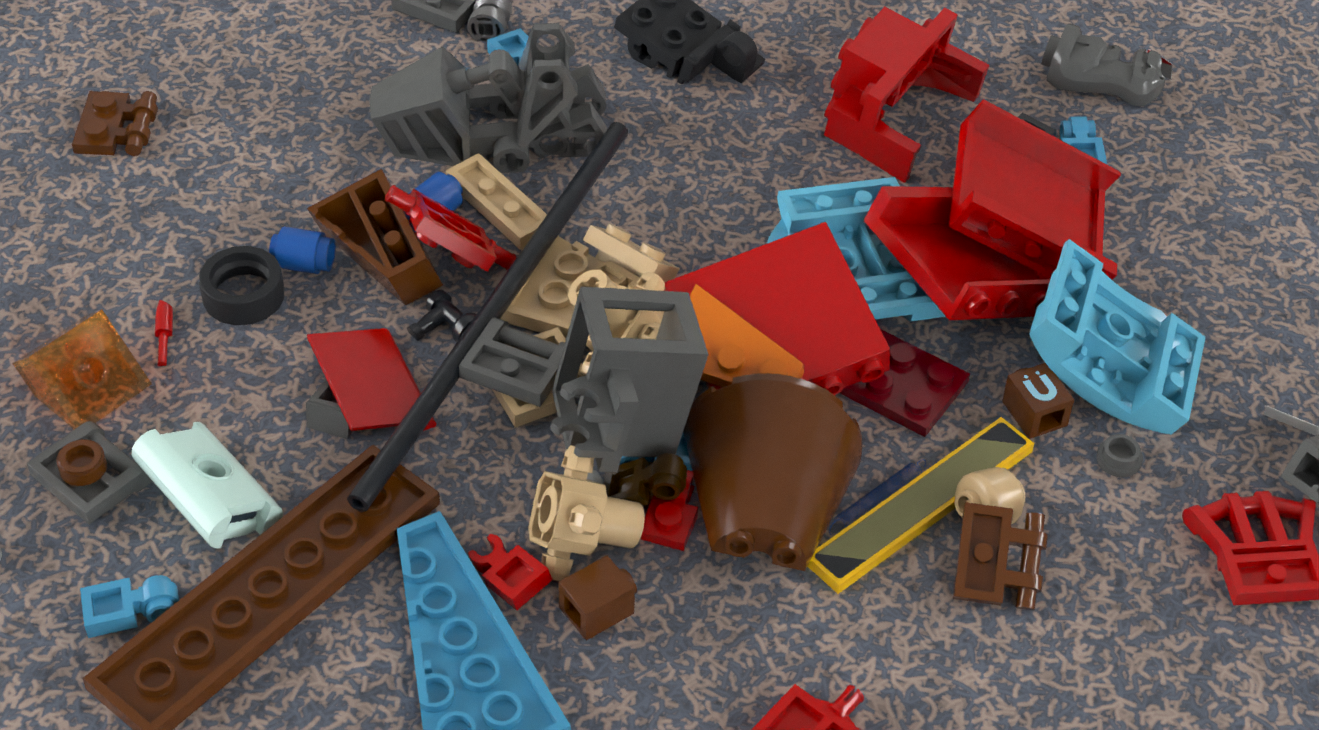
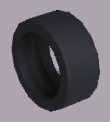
M252 246L230 247L217 252L206 260L200 270L199 285L203 305L208 314L219 322L231 325L257 323L275 313L284 300L281 266L275 256L264 249ZM250 274L262 277L267 281L260 289L246 295L233 296L217 290L218 286L225 280L237 275Z

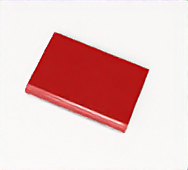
M387 328L307 334L311 348L351 431L396 427L400 424L421 392ZM434 417L431 418L424 430L436 427Z

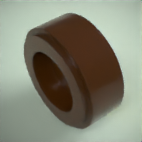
M81 439L72 441L59 451L56 458L61 478L66 483L74 486H86L98 481L107 469L103 448L92 440Z

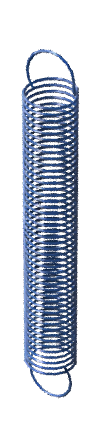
M909 463L835 517L836 521L840 520L842 516L845 517L844 515L848 513L852 516L853 512L855 513L853 509L857 505L860 506L864 503L867 505V496L868 499H870V495L873 496L875 494L879 497L880 488L886 487L889 490V483L895 480L898 482V475L904 474L906 476L905 470L911 469L909 465L913 463Z

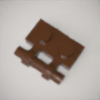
M89 91L72 142L74 154L114 155L117 145H126L125 151L131 156L140 155L142 147L147 146L150 139L151 131L149 124L154 122L158 112L156 94L151 91H145L141 94L140 99L136 100L134 104H130L129 93ZM125 120L133 121L127 128H123Z
M965 502L953 599L1001 606L1003 603L1004 587L1017 590L1016 608L1035 610L1036 595L1042 592L1043 576L1039 575L1041 550H1046L1048 534L1043 533L1045 515L1026 513L1024 529L1012 528V508ZM1009 545L1022 548L1020 571L1006 570Z

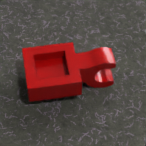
M687 470L686 487L676 499L662 500L653 495L644 517L641 540L684 551L698 517V507L688 504L695 486L691 485L694 479L693 471Z

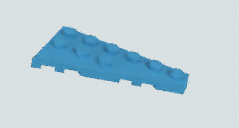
M438 511L397 528L423 730H571L570 723L442 513Z

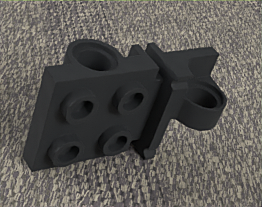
M637 0L621 13L615 21L614 28L628 38V51L634 60L651 69L661 62L668 68L667 77L672 78L677 73L679 74L677 82L683 84L685 81H691L710 63L732 79L743 83L765 62V58L758 54L753 39L740 31L741 26L730 19L727 25L721 27V21L692 0Z

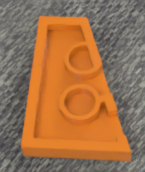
M695 285L690 299L709 354L700 380L725 387L732 384L734 377L750 374L769 373L802 378L804 374V364L700 286Z

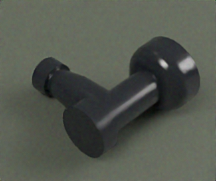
M437 290L426 301V309L429 312L417 323L414 322L408 326L407 330L409 334L419 341L425 336L424 334L447 321L452 326V337L457 342L477 314L472 312L462 313L451 303L452 298L447 292Z

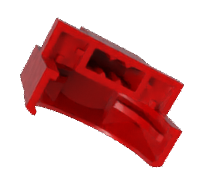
M885 6L874 18L868 17L861 26L857 37L854 40L851 38L847 39L839 52L838 59L842 63L831 82V88L834 89V93L824 113V117L828 119L824 136L859 154L870 163L906 183L911 177L913 164L917 153L920 151L921 144L885 124L881 120L885 114L882 107L885 104L893 107L911 86L939 89L974 102L980 95L989 68V64L949 44L958 14L944 7L934 20L928 18L923 26Z

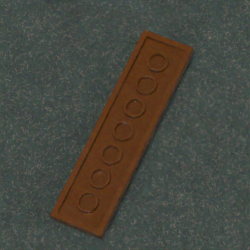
M371 445L84 676L82 679L86 690L133 730H173L398 540L397 528L424 518L440 504L439 492L399 464L366 512H360L351 507L347 497L381 451L375 445Z

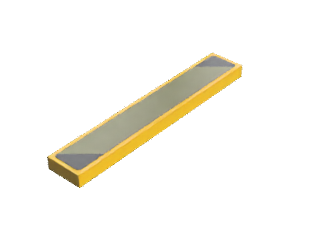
M1000 417L819 546L807 567L839 594L956 508V488L963 476L974 471L992 467L1006 468L1008 470L1033 452L1034 442L1004 418Z

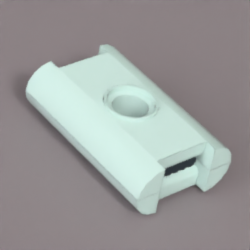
M194 422L192 429L159 434L156 429L147 431L138 438L132 447L131 455L135 462L213 548H221L224 540L248 535L254 530L261 535L283 517L282 508L201 422Z

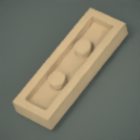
M479 153L446 170V175L454 176L461 184L463 189L462 197L520 250L525 247L547 215Z

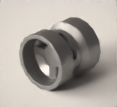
M476 0L467 25L470 36L474 40L487 42L488 39L505 34L507 22L512 14L510 0Z

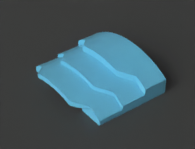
M895 177L778 191L777 199L781 220L772 231L767 243L826 222L875 320L903 316L911 322L946 317L864 222V218L881 187L899 186Z
M1068 239L1063 245L1057 269L1052 273L1045 299L1037 307L1029 335L1035 348L1048 367L1062 382L1098 409L1132 425L1172 435L1189 421L1206 337L1173 313L1166 316L1161 310L1148 305L1125 291L1102 271L1103 263Z

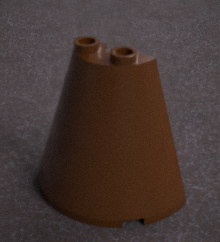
M769 373L750 374L734 377L731 385L718 390L712 386L692 403L683 430L711 551L742 558L754 551H760L768 554L774 565L805 571L860 465L863 443L856 418H850L843 410V402L834 394L812 382L793 376Z

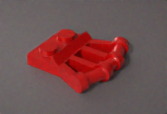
M1256 491L1253 496L1240 497L1238 493H1224L1222 499L1203 507L1193 505L1184 509L1182 513L1184 524L1194 535L1198 534L1217 556L1218 571H1222L1233 606L1319 600V554L1313 541L1316 508L1314 500L1303 498L1299 502L1272 496L1269 491ZM1256 514L1257 518L1261 519L1268 541L1256 542L1247 515ZM1280 516L1298 520L1297 539L1288 540ZM1223 518L1229 521L1236 543L1230 541L1215 523L1216 521Z

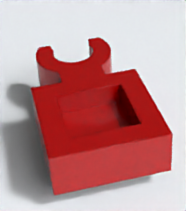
M490 534L486 537L493 550L490 554L481 556L476 551L471 550L468 552V555L475 569L484 573L482 576L487 587L515 610H519L553 579L549 569L519 545L507 553L501 538Z

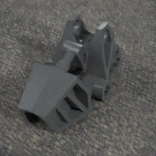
M559 23L533 24L518 65L507 51L498 49L489 54V63L468 69L442 46L372 86L369 98L371 119L394 156L455 166L478 153L482 156L493 154L494 167L500 173L524 172L530 163L529 148H533L535 154L540 158H544V155L588 157L608 129L600 117L607 106L604 86L589 64L573 71L569 70V58L575 54V43ZM551 34L556 36L559 42L551 47H543L537 43V39L542 35ZM487 80L491 82L490 84L475 85ZM586 97H592V101L584 102ZM490 106V114H494L498 119L518 118L517 122L508 121L470 125V109ZM546 136H557L561 139L556 145H546L541 142L542 138ZM569 137H574V143H569ZM589 137H595V141L590 142L587 140Z

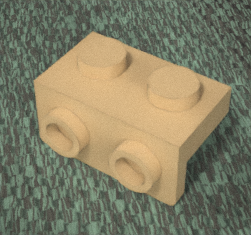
M611 223L608 224L606 229L590 225L583 241L599 249L595 257L602 262L612 261L638 277H641L646 272L657 274L664 282L676 277L680 268L664 260L665 252L645 242L641 246L630 241L631 233Z

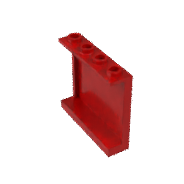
M983 99L960 125L949 227L1050 279L1052 273L1057 269L1063 245L1070 239L1103 263L1102 271L1113 280L1117 276V263L1103 256L1105 191L1121 176V172Z
M881 187L864 218V222L949 320L1035 316L1037 307L1045 299L1050 278L950 228L949 220L953 187Z
M826 222L665 282L664 291L688 292L689 296L696 284L802 362L804 364V374L801 379L812 382L834 395L840 393L844 387L857 382H872L890 370V347ZM705 381L708 389L712 386L716 390L722 388L720 386Z

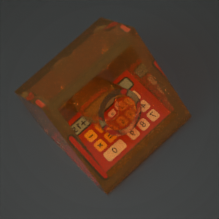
M102 309L84 316L12 363L34 396L74 430L85 422H98L152 385Z

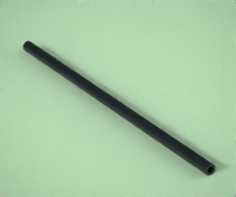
M613 122L608 127L347 497L351 507L357 511L366 512L460 378L459 365L490 320L494 317L501 319L628 136V129L620 122Z

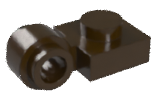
M672 453L659 455L652 464L642 457L619 465L617 472H605L603 484L606 486L608 497L639 502L642 506L649 504L650 491H652L654 496L662 500L676 499L686 487L687 467L680 456Z

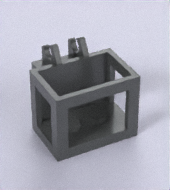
M580 287L552 388L558 418L552 420L550 429L557 436H560L562 433L566 450L570 445L575 446L574 454L576 456L595 458L599 472H617L622 456L658 457L664 453L676 454L709 355L689 293ZM605 308L664 311L656 340L613 338ZM590 335L594 351L586 376L577 378L587 339Z

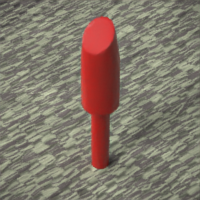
M159 300L155 315V337H159L158 366L167 365L168 337L172 336L173 308L163 300Z

